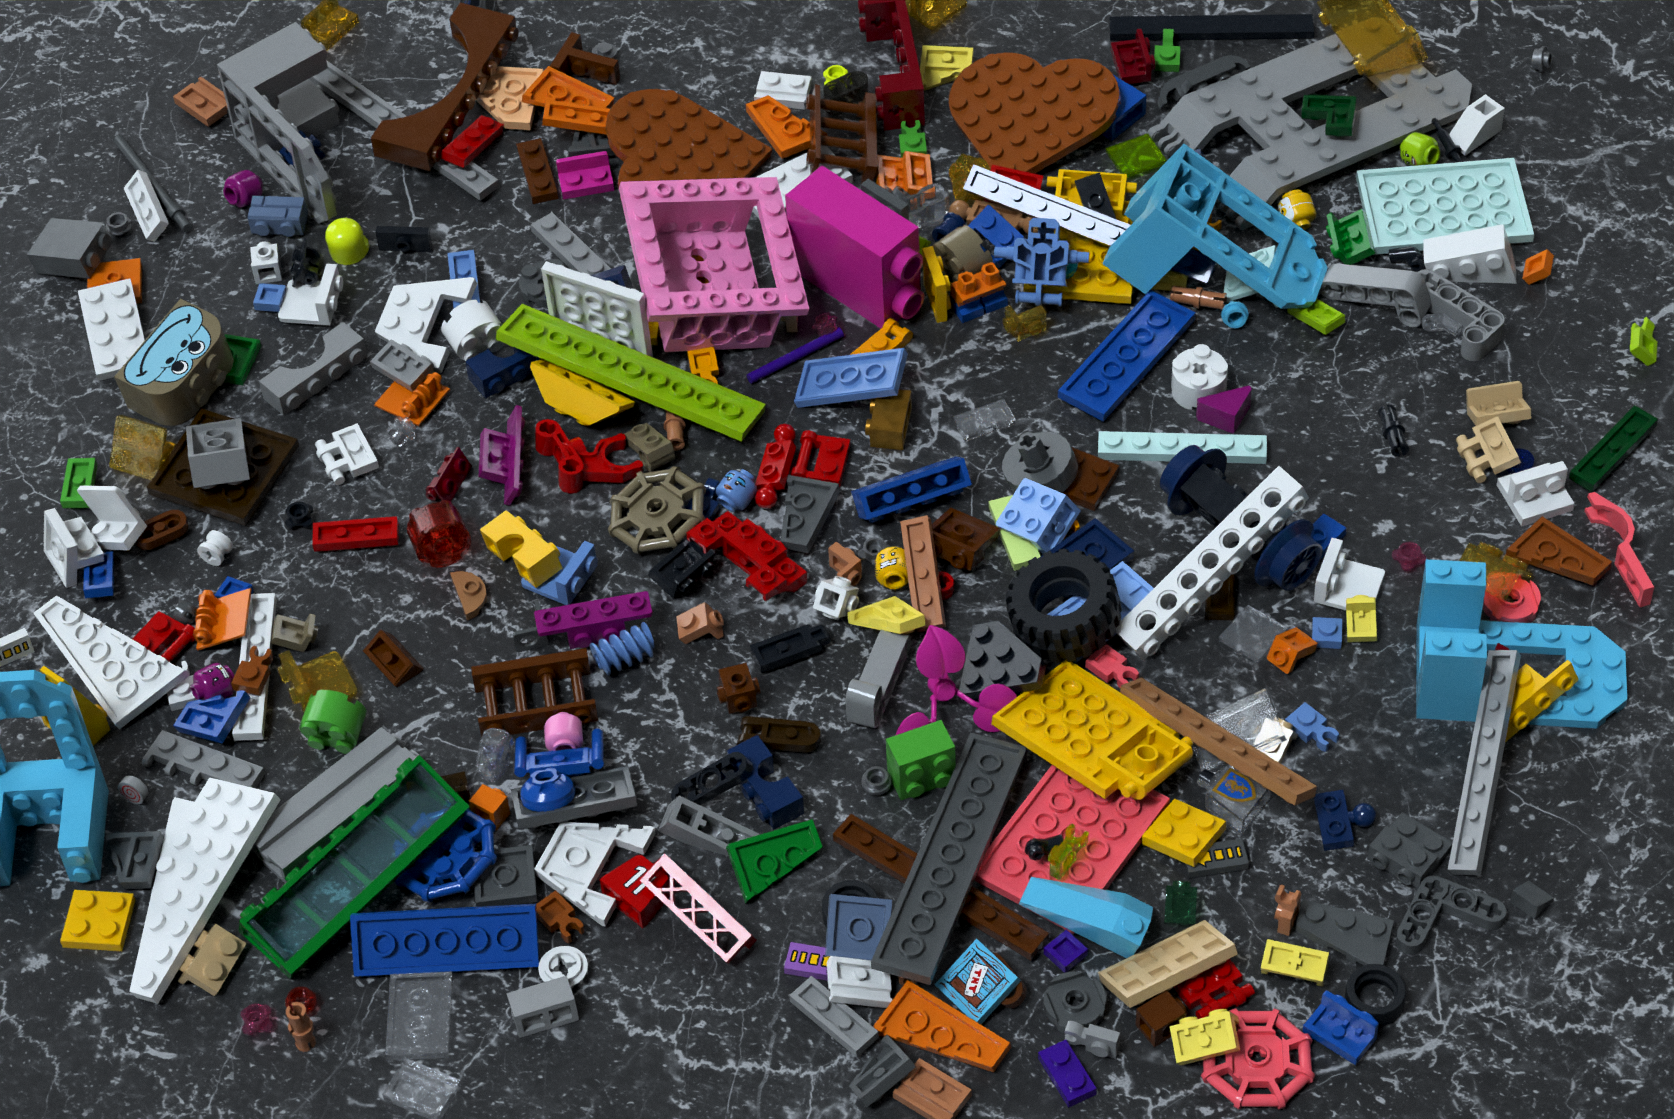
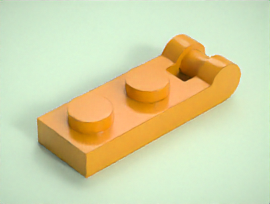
M889 318L878 332L850 355L903 348L911 341L913 332L906 327L901 328L897 321ZM894 335L896 338L891 340L890 337Z

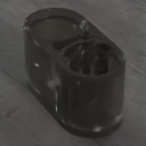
M861 71L850 72L828 82L823 87L824 99L853 104L863 102L865 92L869 93L868 76ZM825 110L830 115L843 114V112Z

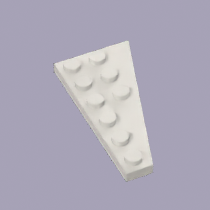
M55 596L34 612V615L119 730L189 676L181 667L175 666L162 656L147 650L143 645L119 631L109 628L100 620L90 617L82 612L81 609L58 596Z

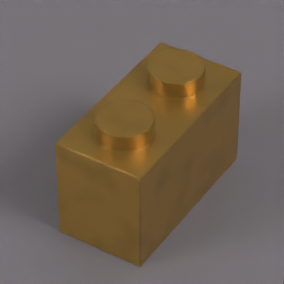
M899 389L896 396L871 399L870 414H872V419H867L865 426V435L870 436V447L903 450L912 410L911 390Z

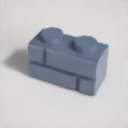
M252 196L251 207L248 212V222L252 234L260 236L275 234L287 237L304 235L305 224L308 219V209L304 197Z

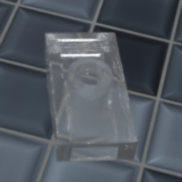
M1004 399L953 416L954 424L964 442L1015 425V417Z

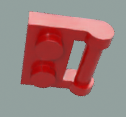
M810 430L803 431L800 438L802 444L796 467L792 468L791 475L838 483L840 487L851 447L850 439L817 435ZM812 448H818L819 453L814 472L808 471L807 465Z
M158 611L132 640L143 645L154 654L160 655L178 635L179 637L161 655L168 662H171L189 642L195 640L193 635L195 628L189 624L184 625Z

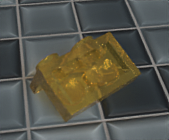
M323 0L301 20V27L307 29L317 43H322L327 51L359 22L358 14L339 6L338 0Z

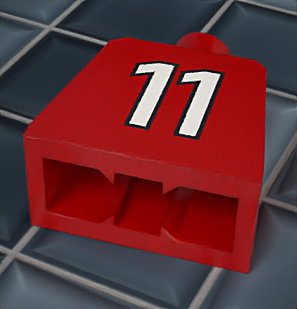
M636 855L604 875L600 879L602 894L616 898V907L643 929L664 903L640 881L655 863H651L643 855ZM662 868L650 882L656 888H670L669 874ZM663 893L667 898L670 897V893Z

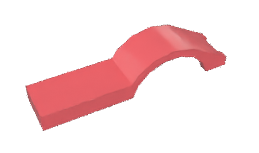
M1596 492L1589 493L1587 498L1592 506L1585 508L1584 512L1591 523H1601L1612 527L1621 535L1624 542L1618 545L1614 564L1638 606L1641 608L1650 605L1654 586L1631 548L1635 530L1631 517L1624 509Z

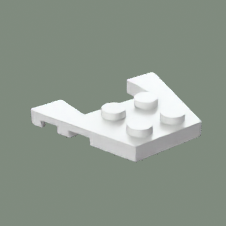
M469 277L393 286L375 333L387 343L392 339L400 345L402 343L406 344L412 349L413 353L420 357L423 355L429 358L434 364V371L442 373L450 353L447 347L426 342L444 299L462 303L472 299L478 283L475 278Z
M560 823L534 868L535 875L597 923L605 927L617 906L616 898L591 889L615 846L644 855L655 836V827L643 826V829L629 828V825L617 824L616 828L599 827L598 823Z

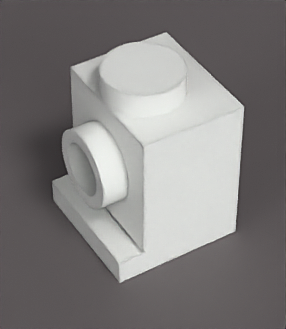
M264 241L260 242L256 247H250L251 267L255 283L282 281L281 261L277 243L271 244ZM274 267V271L260 272V269Z

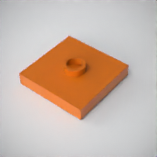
M141 259L99 263L90 279L87 278V288L131 279L136 303H142Z

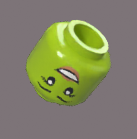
M1413 132L1402 141L1400 156L1402 161L1409 166L1436 164L1440 157L1438 142L1433 137Z

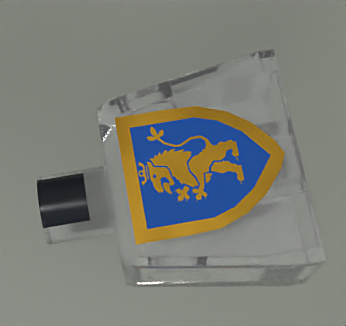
M1229 764L1219 776L1204 769L1197 780V785L1207 790L1205 808L1214 816L1225 820L1226 826L1239 836L1245 833L1273 797L1271 790L1265 789L1261 784L1241 774L1239 770Z

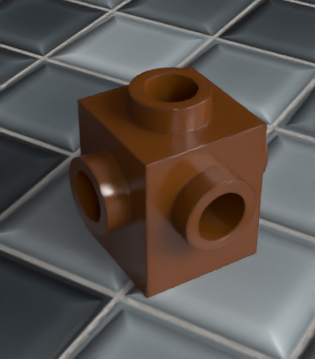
M747 663L718 669L720 686L716 687L720 704H726L729 714L745 712L757 707L756 695L761 694L757 677L751 678Z

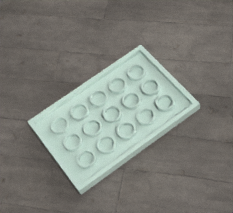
M1514 158L1357 170L1356 172L1363 211L1367 214L1375 254H1388L1389 249L1413 246L1419 251H1424V239L1504 224L1510 244L1533 242L1534 231Z

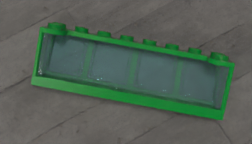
M420 755L414 760L410 757L397 768L396 781L390 787L386 784L374 794L373 797L376 800L369 807L362 805L351 816L353 821L346 828L341 825L329 836L332 841L324 848L321 846L315 848L308 855L307 859L309 862L302 869L298 866L295 867L284 878L287 881L286 884L279 890L274 887L262 898L264 904L260 903L256 906L254 903H251L240 914L239 933L289 979L298 973L350 924V915L352 913L364 911L468 813L470 806Z

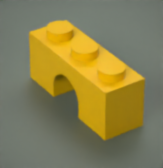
M507 510L480 529L487 549L503 562L512 556L520 576L535 588L563 569L558 558L560 556L558 548L552 542L547 543L544 541L536 529H529L521 517H514Z

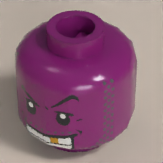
M212 663L194 673L193 684L190 685L191 692L196 700H206L217 695H222L224 699L229 698L234 692L231 685L234 674L227 665L223 666L220 663Z

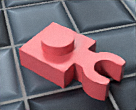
M1107 644L1100 650H1096L1085 662V667L1106 683L1114 678L1119 688H1121V685L1128 683L1125 678H1132L1133 680L1139 678L1138 670L1127 666V658Z

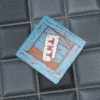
M976 939L935 983V986L966 1016L982 1024L1021 980L986 946Z

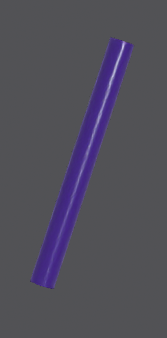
M838 327L746 375L747 379L752 384L844 337V333Z

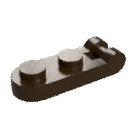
M746 716L741 719L740 729L742 734L738 735L737 740L738 745L758 735L768 749L811 752L819 747L821 736L820 729L812 722ZM757 731H761V734H754V733L757 732Z

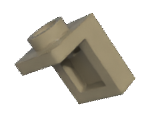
M277 614L274 620L271 644L304 652L309 642L314 643L318 633V626L314 625L316 615L309 614L304 622Z

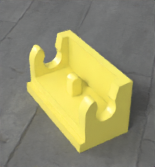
M1267 939L1261 964V973L1268 974V972L1313 981L1317 982L1318 986L1323 987L1325 972H1327L1329 952Z

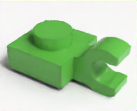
M1163 29V46L1155 45L1154 71L1179 72L1180 46H1173L1174 29Z

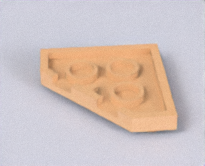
M497 66L495 75L490 77L484 92L479 94L476 101L498 122L502 123L505 129L531 130L537 105L523 103L522 95L541 75L543 69Z

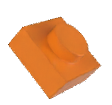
M1546 249L1527 258L1522 279L1530 285L1551 275L1554 255Z

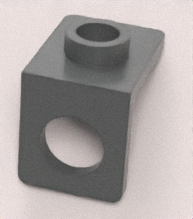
M534 600L536 611L541 610L539 600ZM537 627L513 632L516 652L549 646L547 636H538ZM532 635L536 637L533 642H521V639L526 636Z

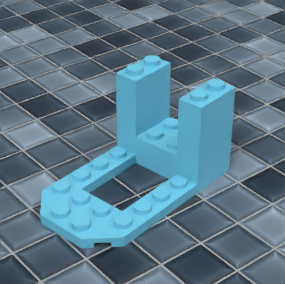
M1183 144L1130 199L1124 215L1131 219L1133 223L1109 247L1102 263L1112 272H1115L1129 282L1133 287L1147 294L1194 246L1202 254L1211 258L1226 271L1232 273L1247 286L1253 288L1281 309L1310 307L1316 301L1328 269L1324 259H1319L1314 250L1317 244L1312 235L1186 144ZM1217 199L1242 216L1244 220L1249 221L1263 231L1265 235L1279 243L1269 268L1207 224Z
M1425 560L1417 617L1416 718L1475 722L1482 691L1487 651L1495 650L1497 643L1508 647L1510 650H1517L1519 653L1564 655L1565 661L1569 660L1572 663L1578 676V682L1565 692L1566 696L1557 698L1546 710H1543L1532 719L1528 725L1597 729L1606 722L1607 717L1614 712L1618 713L1626 707V653L1596 627L1481 620L1486 590V563Z
M36 670L0 672V720L47 716L62 759L7 762L0 745V886H10L17 826L51 823L60 824L58 851L70 882L85 883L91 880H100L109 790L72 686L61 681L57 685L45 680V674Z

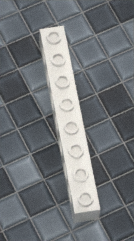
M1278 466L1120 621V625L1115 627L1118 637L1143 661L1148 656L1155 654L1160 648V644L1168 636L1174 635L1190 615L1199 611L1202 603L1210 595L1217 593L1221 589L1223 582L1231 574L1237 573L1252 554L1262 549L1264 542L1273 533H1277L1283 528L1285 521L1293 513L1299 512L1305 506L1309 497L1303 486ZM1281 501L1276 507H1270L1273 502ZM1260 521L1256 527L1249 528L1253 522ZM1239 541L1236 547L1229 548L1231 543ZM1218 561L1214 568L1208 569L1211 563ZM1198 582L1194 588L1187 589L1189 584ZM1177 602L1174 608L1166 610L1170 603ZM1150 623H1156L1152 629L1146 630Z

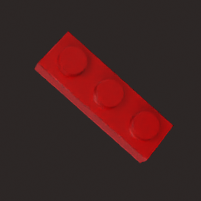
M481 115L442 150L441 159L462 168L466 167L503 133V124L490 117Z
M398 517L313 523L312 545L314 552L399 545Z

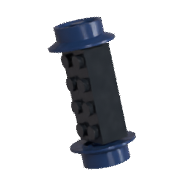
M1190 445L1182 449L1171 459L1160 479V488L1169 495L1167 503L1171 513L1180 516L1194 510L1216 528L1246 498L1247 493L1239 485L1234 483L1231 486L1225 481L1227 479L1224 475L1227 457L1222 450L1214 448L1204 451L1197 445ZM1300 519L1288 526L1285 524L1279 532L1273 533L1264 542V546L1259 552L1250 556L1257 561L1254 577L1260 586L1267 587L1277 584L1283 590L1290 591L1300 586L1314 572L1322 557L1323 549L1313 539L1314 526L1309 520ZM1260 521L1253 522L1249 528L1256 527Z

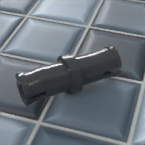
M1387 405L1389 414H1387L1385 406H1382L1378 410V415L1383 425V436L1388 440L1393 456L1400 457L1399 447L1404 456L1409 451V446L1404 437V425L1399 421L1393 405Z

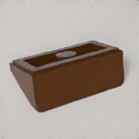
M382 629L363 650L395 687H399L424 669L391 633Z

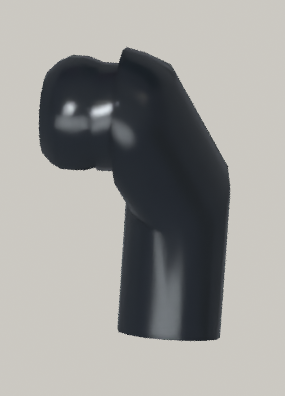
M1415 247L1389 249L1390 262L1405 261L1414 272L1424 270V255Z
M1061 834L1045 839L1033 838L1025 845V853L1032 860H1039L1046 854L1065 849Z

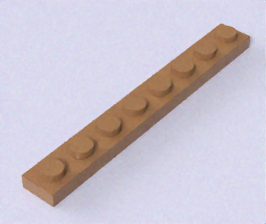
M1142 677L1121 685L1120 693L1136 702L1151 716L1177 731L1178 734L1184 737L1188 736L1198 747L1204 748L1219 760L1239 770L1241 774L1250 777L1265 789L1279 795L1286 802L1298 805L1315 797L1316 785Z

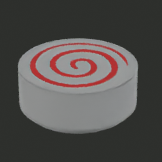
M125 776L117 787L124 799L137 805L141 804L149 794L147 786L134 776Z

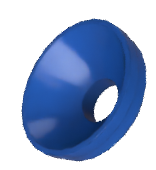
M553 768L533 772L521 788V802L523 806L538 812L559 809L570 803L575 796V787L572 780Z

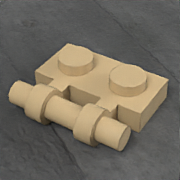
M1498 416L1473 427L1475 437L1467 439L1466 435H1460L1456 438L1458 444L1457 451L1461 458H1465L1467 462L1466 469L1469 475L1475 478L1477 483H1482L1486 480L1487 477L1484 471L1489 467L1492 468L1496 475L1521 463ZM1482 448L1485 455L1477 458L1475 452Z

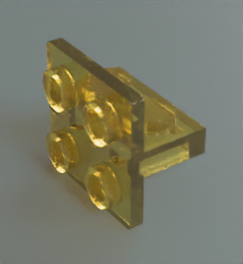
M905 0L908 14L931 30H934L967 6L966 0Z
M118 415L115 421L109 467L152 480L176 444L166 441V428L124 415Z

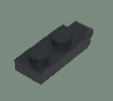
M810 624L754 643L750 645V652L760 672L764 673L819 653L823 649L822 646L831 642V638L824 625L812 627Z

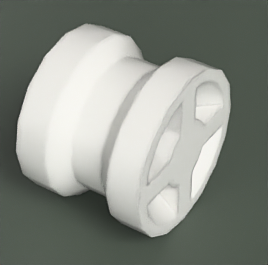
M212 530L206 536L207 541L199 545L197 552L205 562L213 566H219L224 561V555L232 550L233 543L223 533Z

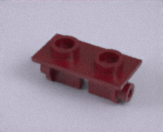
M459 447L455 449L454 453L445 456L444 462L437 472L439 477H434L430 485L425 489L426 497L429 500L441 499L446 507L449 506L472 467Z

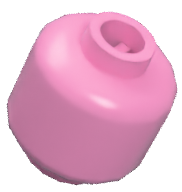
M560 712L551 716L544 725L545 745L549 751L582 747V722L577 716L567 712Z

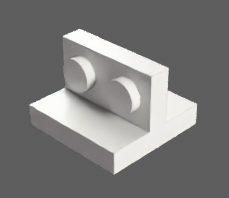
M1563 461L1554 464L1546 463L1498 478L1497 487L1521 527L1535 523L1542 516L1548 519L1574 510L1575 503L1565 489L1568 468Z
M55 508L44 511V552L65 587L77 585V569L104 562V553L82 517L62 521Z

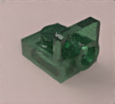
M1173 881L1172 886L1166 885L1164 924L1195 925L1197 887H1191V882Z

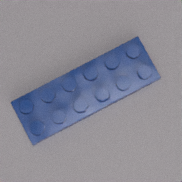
M1150 290L1058 390V398L1104 422L1195 321L1196 312Z
M536 904L352 913L350 915L354 977L539 966Z

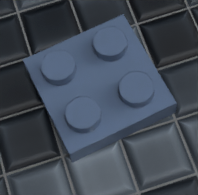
M830 894L825 957L836 956L872 960L890 919L892 900Z

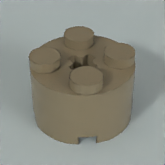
M959 226L933 245L936 256H941L943 275H950L953 282L958 281V275L968 271L976 274L981 272L983 265L990 262L993 263L989 250L984 252L980 246L983 240L969 226Z

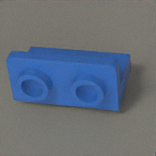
M1326 990L1322 995L1321 1004L1303 1025L1302 1032L1310 1034L1311 1038L1356 1065L1377 1039L1379 1023L1368 1012L1356 1009L1342 996L1334 995Z

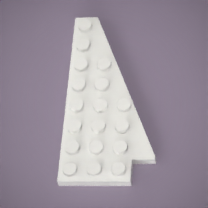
M209 778L195 802L174 797L160 858L156 865V876L130 987V992L136 998L156 1004L159 1003L280 802V798L275 793Z

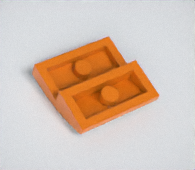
M905 151L902 158L877 154L876 184L884 189L889 187L892 191L896 186H899L912 196V199L932 196L933 182L930 154Z

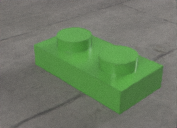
M68 458L60 499L62 508H89L77 492L79 486H94L98 466L96 458Z

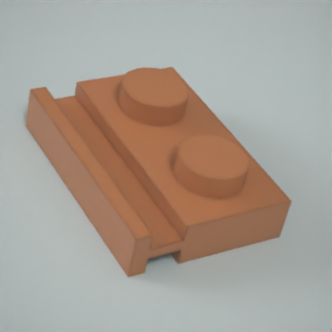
M199 77V81L196 84L191 83L174 95L173 98L176 105L209 127L226 115L228 108L224 92L204 78Z
M919 1058L914 1064L916 1068L909 1072L908 1076L901 1081L898 1089L893 1091V1098L927 1119H954L971 1098L972 1090Z

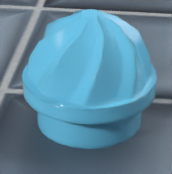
M1231 300L1221 311L1223 322L1231 328L1242 327L1249 316L1246 305L1239 301L1234 302Z

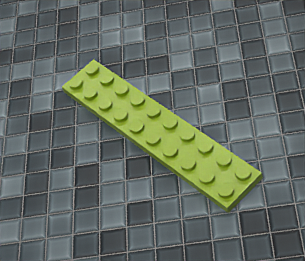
M521 304L496 333V340L511 347L525 351L535 357L566 368L583 377L590 378L607 387L619 390L631 397L643 400L655 407L667 410L741 442L765 412L766 404L524 304Z

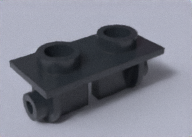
M304 238L301 247H295L291 261H294L290 270V275L293 276L292 287H295L297 281L312 285L318 280L320 254L316 249L307 247L306 238Z

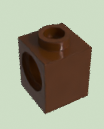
M1166 990L1136 1009V1026L1148 1041L1156 1047L1171 1038L1170 1026L1177 1025L1179 1020L1186 1018V1008L1178 998L1174 999Z

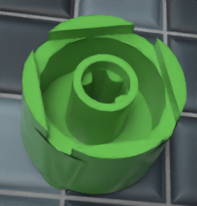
M318 690L315 696L312 693L309 697L299 729L308 739L307 744L310 747L318 750L324 749L325 746L335 747L337 751L347 754L356 746L367 713L364 705L359 701H356L354 705L347 701L348 695L341 692Z

